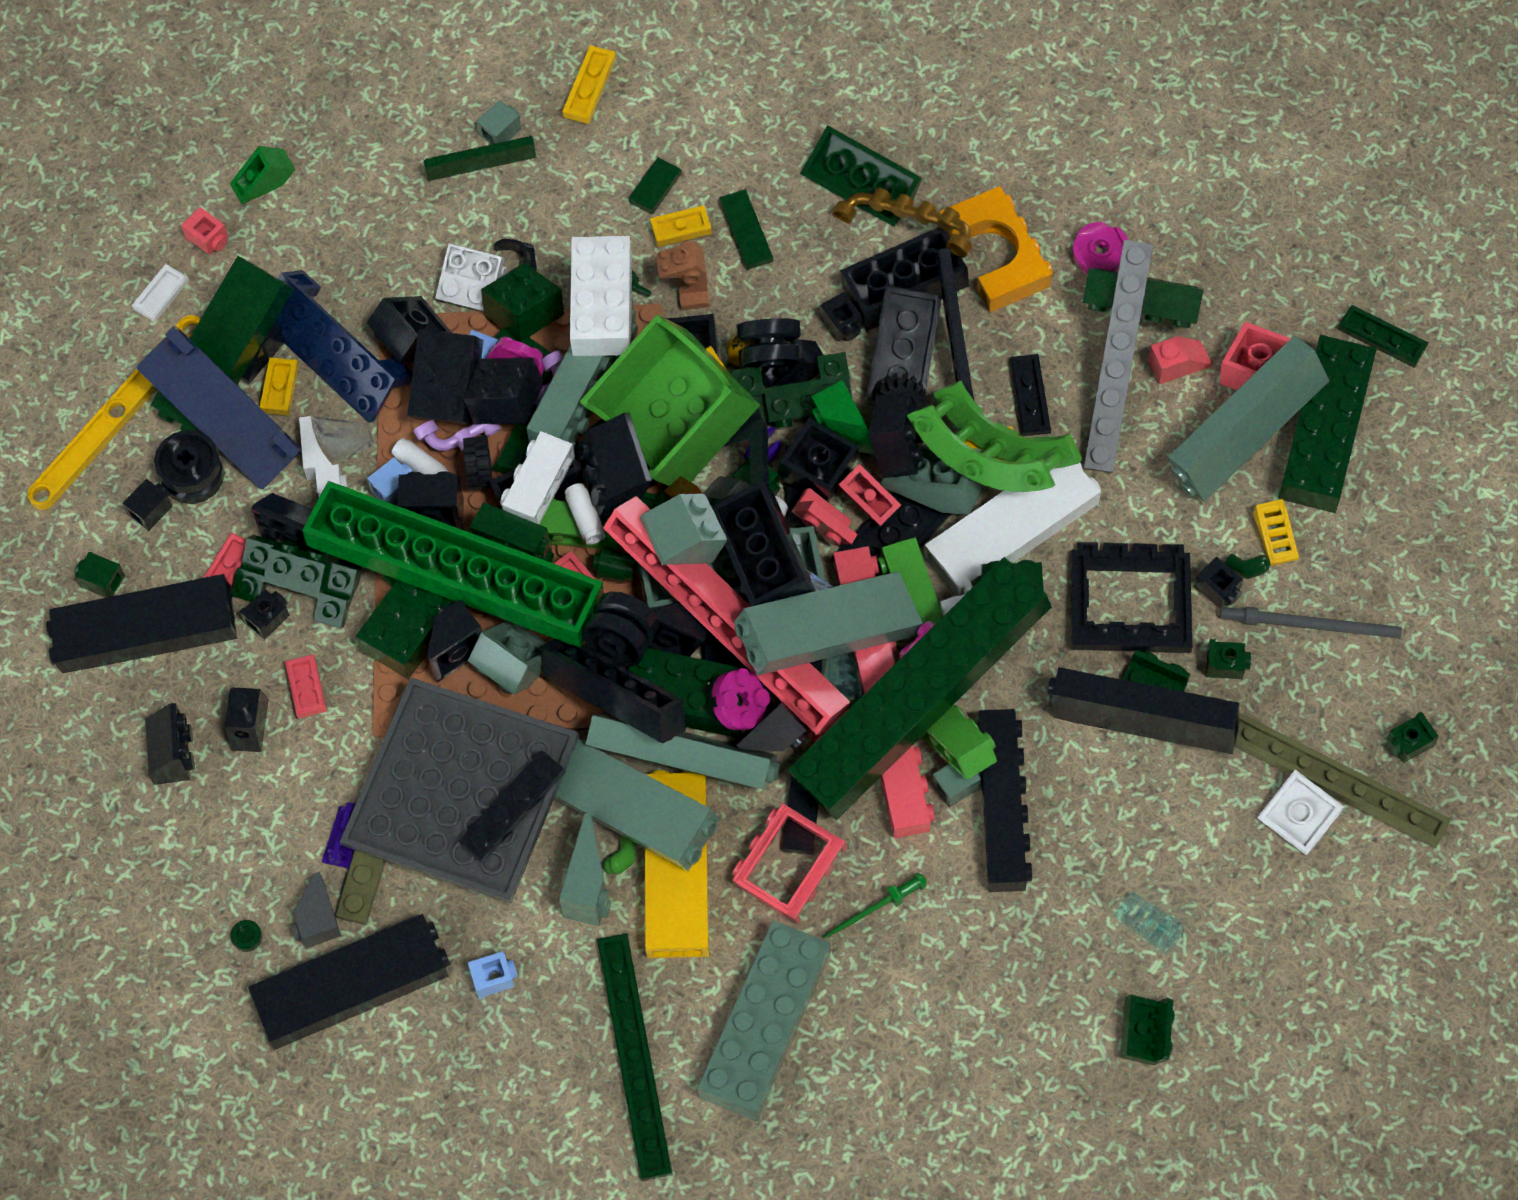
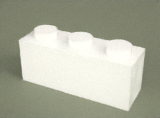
M540 431L536 440L533 439L529 443L526 451V460L523 465L519 464L513 476L514 482L510 489H505L500 500V505H502L504 511L539 525L575 457L572 443Z

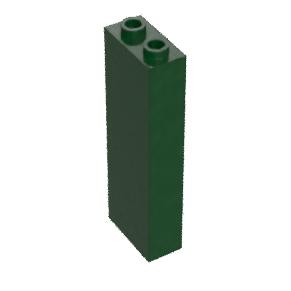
M237 256L191 334L190 339L238 385L294 288L252 262ZM160 391L157 392L150 405L159 410L157 414L159 417L170 423H173L175 420L182 424L180 427L181 431L201 432Z

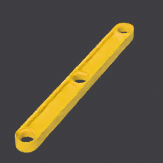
M188 315L183 317L175 326L184 332L188 325H197L200 318L195 315ZM137 369L30 486L27 495L34 508L45 510L53 506L157 390ZM121 406L125 408L124 414L120 417H112L110 415L111 410L115 407ZM46 490L50 492L47 500L43 502L35 501V495L39 491Z

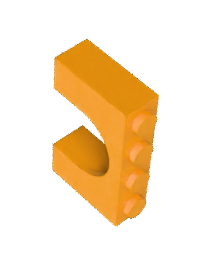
M1001 186L950 206V208L955 209L960 214L959 219L969 225L971 229L970 238L986 233L997 234L1008 239L1016 249L1017 254L1009 264L977 279V292L989 313L1050 287L1051 276H1053L1051 264L1048 260H1043L1037 240L1030 238L1024 218L1022 216L1018 217L1014 210L1015 206L1009 194L1005 195ZM954 229L947 231L950 238L953 234H960L959 231Z

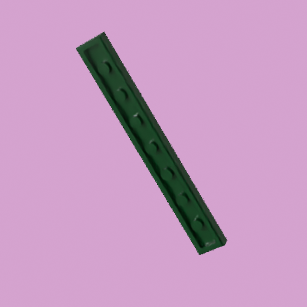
M628 934L597 939L641 1181L672 1176L673 1173Z

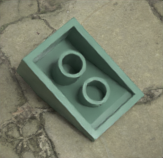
M922 445L923 461L919 462L917 474L883 478L881 482L882 487L939 512L963 515L970 514L984 487L983 484L955 471L933 453L927 445ZM975 449L978 452L983 453L982 449Z
M585 813L559 900L564 918L600 926L602 918L607 919L609 915L611 900H608L609 890H606L591 814Z

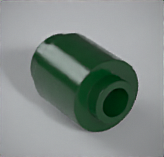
M602 548L601 554L595 553L592 570L597 571V578L625 583V580L633 581L637 561L630 557L628 553Z

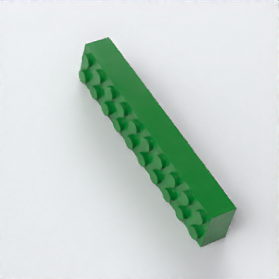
M327 481L302 530L306 544L311 548L453 601L461 600L464 605L581 648L584 642L582 630L590 616L594 614L593 610L604 594L602 581L331 481Z

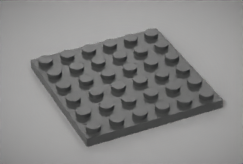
M410 677L340 843L342 846L511 904L563 776L484 863L466 850L459 843V840L541 750L560 764L566 771L580 736L578 732Z

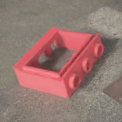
M783 803L779 810L775 808L770 813L766 821L768 825L762 835L757 834L749 847L751 850L746 860L741 859L738 862L732 875L735 876L733 882L738 888L798 924L801 920L799 913L807 901L812 902L817 894L816 887L823 876L828 877L834 866L832 863L840 851L845 852L848 847L844 840ZM787 818L828 843L786 905L747 879Z

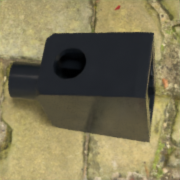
M234 687L230 689L225 730L232 751L262 752L269 699L261 689ZM243 731H245V732H247L249 735H247V736H240V733L243 732Z

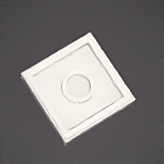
M1294 770L1257 818L1307 856L1345 807L1297 770Z

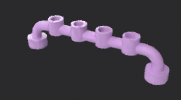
M559 350L542 359L544 371L548 372L551 370L553 377L564 358ZM551 381L544 386L542 385L535 403L536 408L539 406ZM430 420L417 427L413 432L419 442L425 440L436 450L448 451L459 446L461 451H464L463 438L476 437L483 432L489 437L502 428L500 424H473L458 431L450 438L443 440L435 435L439 428L434 420Z

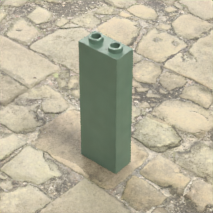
M1294 335L1168 457L1174 467L1171 471L1182 482L1180 486L1190 497L1196 495L1205 502L1329 382L1313 348Z
M899 572L744 608L734 621L736 634L742 640L747 651V659L754 667L757 676L910 638L923 624Z
M604 711L592 715L586 745L759 789H765L770 784H773L774 781H777L781 763L776 762L777 754L756 750H740L736 746L737 744L688 732H683L662 744Z
M579 739L554 800L582 815L585 813L591 814L593 821L686 871H689L692 865L698 862L702 854V848L708 838L715 834L720 820L705 805L602 751L586 745V743Z

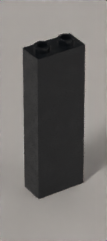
M224 574L49 609L50 620L46 621L49 637L52 638L53 647L49 648L50 660L52 665H56L62 673L96 668L237 639L231 585Z
M1058 667L1056 678H1050L1048 685V695H1050L1049 707L1053 708L1054 718L1228 754L1234 753L1239 731V702Z
M420 914L248 986L273 1050L449 977L446 967L451 964L445 949H437L434 940L439 939V935L433 921L427 923L424 915Z

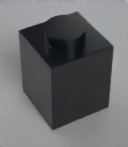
M145 479L122 503L127 515L148 531L173 507L169 499V491L160 483L154 485L148 479Z

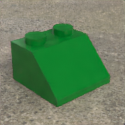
M843 380L811 396L817 406L812 411L818 423L859 445V452L875 455L868 436L869 429Z

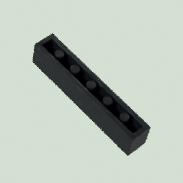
M554 639L540 646L544 677L662 744L686 731L683 699L584 645L579 648Z
M1015 709L979 710L978 728L982 733L987 732L993 739L996 746L993 751L997 762L981 771L988 892L1026 891L1027 881H1032L1031 863H1026L1025 852H1030L1029 834H1024L1023 823H1028V806L1022 805L1021 795L1026 794V777L1020 776L1019 766H1024V749L1018 748L1017 738H1022V720H1016Z

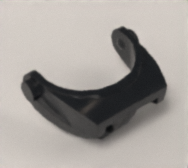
M501 239L494 243L495 251L511 250L517 252L524 258L523 263L537 271L535 249L532 244L515 239Z

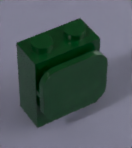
M482 503L470 526L472 534L552 563L554 553H552V542L549 538L547 527L487 503Z

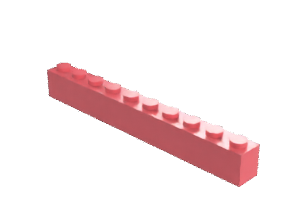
M637 496L614 509L603 529L816 735L838 720L850 704V701L811 663L757 676L754 667L747 659V651L742 640L736 634L734 621L744 608L751 606L707 563L662 565L640 520L641 515L650 509Z
M869 546L833 553V565L838 586L873 578L875 574L879 573L877 558L870 555ZM895 641L853 652L862 696L895 664L893 655L897 654ZM913 745L880 777L894 838L930 832V823L935 821L932 803L926 804L924 793H928L927 779L925 775L920 776L918 765H922L920 749Z

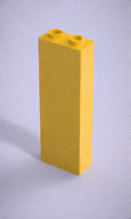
M657 770L651 774H645L707 807L706 775L687 770L682 771V773H669L665 770ZM708 842L702 848L700 859L696 864L692 865L689 871L645 849V938L647 958L709 957Z

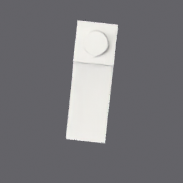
M311 416L299 417L303 469L307 481L316 480L318 497H320L327 481L349 488L347 475H342L339 465H332L321 451L316 440Z

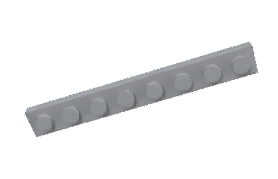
M1124 240L1084 469L1113 473L1153 244Z

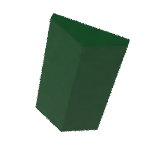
M828 125L800 173L845 200L857 193L873 194L877 188H883L890 193L891 200L896 201L900 194H904L914 201L922 181V177ZM867 204L857 205L893 227L901 219L892 211L885 209L876 211Z

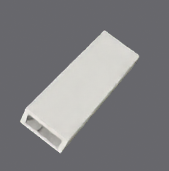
M1080 462L1068 467L1051 470L1050 474L1056 484L1052 488L1030 492L1004 490L924 545V557L957 596L964 595L963 581L969 579L972 587H974L980 581L982 564L1000 561L1003 557L1011 563L1015 562L1099 504L1101 488L1093 477L1089 478L1084 473Z

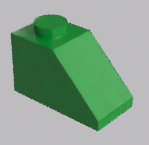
M258 146L230 182V185L240 203L245 204L282 187L296 169L284 149Z

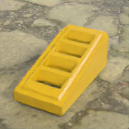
M1280 499L1256 505L1253 516L1266 556L1270 560V566L1298 560L1299 555L1284 500ZM1281 524L1279 528L1268 530V526ZM1279 536H1285V539L1276 540L1272 542L1270 539ZM1286 546L1289 548L1288 551L1274 553L1273 549Z

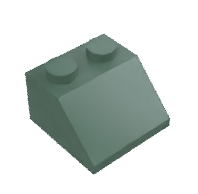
M679 494L647 511L640 517L662 565L713 563L727 542L722 527L705 494Z
M506 621L481 632L468 662L474 665L478 672L489 676L497 682L504 691L514 695L529 688L543 672L540 646L546 644V642L527 628Z

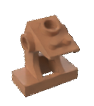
M686 241L681 243L680 246L656 253L659 279L677 278L681 311L708 308L709 298L703 248L694 241Z

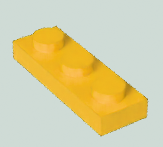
M592 45L589 46L562 111L563 118L590 124L617 58L615 51Z

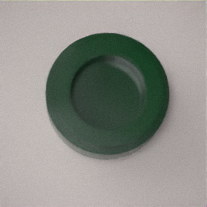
M242 920L234 925L230 938L236 949L242 952H250L261 944L263 935L257 923L251 920Z

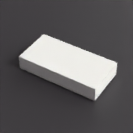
M165 264L132 304L133 310L156 322L189 282L188 276Z

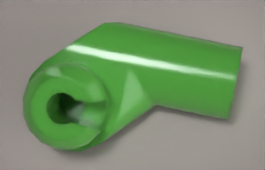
M620 835V850L604 861L605 871L609 874H620L632 866L636 859L635 843Z

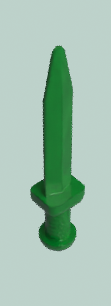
M915 873L913 874L914 878L902 885L888 887V897L843 922L822 938L825 939L847 928L893 901L896 907L903 902L904 897L919 888L923 890L926 887L927 880L925 876Z

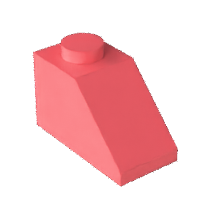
M1176 336L1153 344L1150 347L1148 362L1159 384L1212 367L1213 365L1202 342L1199 340Z
M860 464L838 485V488L879 526L901 506Z

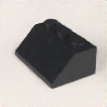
M622 413L588 430L582 442L577 446V457L581 460L584 479L589 485L591 501L596 507L599 518H609L615 508L635 496L642 500L652 479L630 413Z

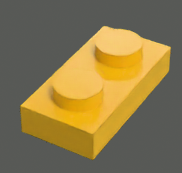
M704 205L650 218L657 247L712 234V228Z
M269 358L260 402V408L266 414L290 416L299 369L298 360Z

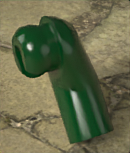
M1231 553L1225 562L1234 572L1245 579L1265 574L1271 565L1269 558L1265 555H1259L1244 561Z

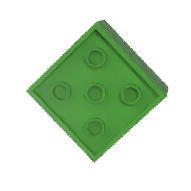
M658 314L580 400V403L585 408L591 410L605 421L622 413H630L645 461L650 467L649 473L651 478L668 486L680 476L692 482L760 406L687 329Z

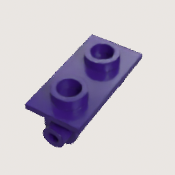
M347 802L345 807L339 806L322 863L350 869L355 850L342 846L340 840L356 804Z

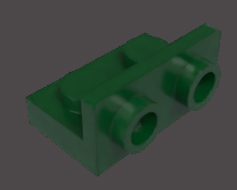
M1135 650L1122 680L1184 692L1189 682L1190 673L1186 672L1178 664H1168L1159 660L1151 652Z

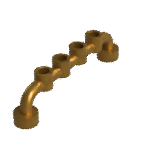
M877 188L873 194L862 192L854 194L845 202L838 201L832 210L835 218L850 224L857 214L855 207L859 204H867L876 211L885 209L892 211L900 218L909 216L924 225L930 222L937 224L945 231H951L952 229L959 231L960 234H953L946 244L947 248H950V252L958 257H966L972 248V244L969 241L971 229L965 221L959 219L960 214L955 209L946 207L943 213L940 214L936 212L937 208L934 204L925 200L922 201L919 207L913 206V200L904 194H900L896 201L891 200L890 193L883 188Z

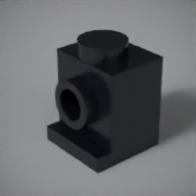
M845 292L820 305V318L826 323L838 341L844 338L850 341L860 334L863 328V316Z
M1216 556L1196 576L1194 587L1221 608L1226 603L1230 606L1233 605L1240 598L1243 578ZM1217 585H1221L1225 589L1221 590Z
M266 589L246 609L243 607L239 611L243 622L264 640L290 616L286 607L288 604L286 599L277 591L271 594Z

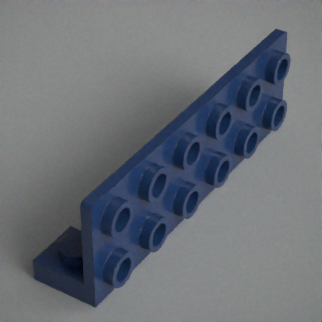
M303 270L281 272L278 279L294 288L274 322L280 326L285 344L368 423L375 421L393 387L410 385L413 372L402 362L399 363L394 358L378 360L312 298L318 295L321 286Z
M172 326L165 334L166 337L137 365V370L203 434L207 435L216 447L258 488L263 490L302 451V448L177 326Z

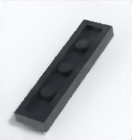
M541 750L462 836L459 843L479 861L484 863L566 773L565 769Z

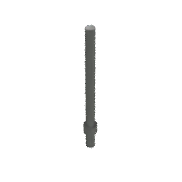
M1247 606L1245 609L1222 607L1220 615L1221 619L1244 621V624L1247 625L1265 623L1398 639L1401 638L1402 627L1265 612L1258 611L1256 607Z

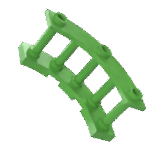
M962 381L937 389L933 394L939 405L935 408L933 405L907 414L918 435L943 462L965 477L992 488L1012 492H1030L1052 488L1056 484L1050 474L1051 470L1075 465L1082 460L1070 433L1054 437L1036 436L1035 438L1020 436V432L1012 430L999 422L994 424L982 414L983 410L972 399ZM945 414L960 430L958 433L954 434L942 421L941 418ZM970 439L985 451L980 453L964 442Z

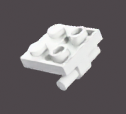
M449 243L435 299L484 311L481 289L507 273V267L503 266L505 258Z

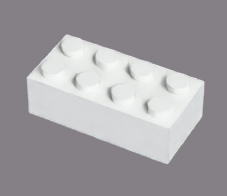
M630 236L572 237L570 310L573 356L621 355L631 344L632 251Z

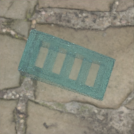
M853 652L830 657L828 668V681L849 701L862 697V689Z
M1134 892L1128 896L1114 914L1115 918L1165 955L1170 952L1185 933L1180 921ZM1139 905L1141 908L1132 919L1128 917L1135 906ZM1147 912L1151 914L1143 925L1139 924ZM1159 920L1161 923L1154 932L1150 931L1151 927ZM1167 928H1169V930L1161 938L1162 934L1166 931Z

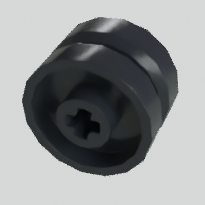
M771 318L751 320L737 324V341L748 345L738 351L739 367L749 368L758 366L760 369H772L802 363V347L795 343H789L801 336L799 320Z
M191 430L176 432L164 439L156 450L154 458L155 469L161 484L169 491L172 499L186 504L200 503L215 495L222 486L225 475L223 463L216 445L207 435Z
M614 591L604 593L593 610L594 614L590 616L582 630V639L591 650L620 666L632 667L638 665L648 650V644L651 643L660 628L659 619L646 603L634 596Z

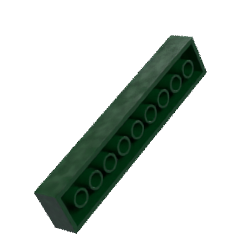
M1003 557L788 769L795 782L837 821L1052 608L1047 594L1008 559Z

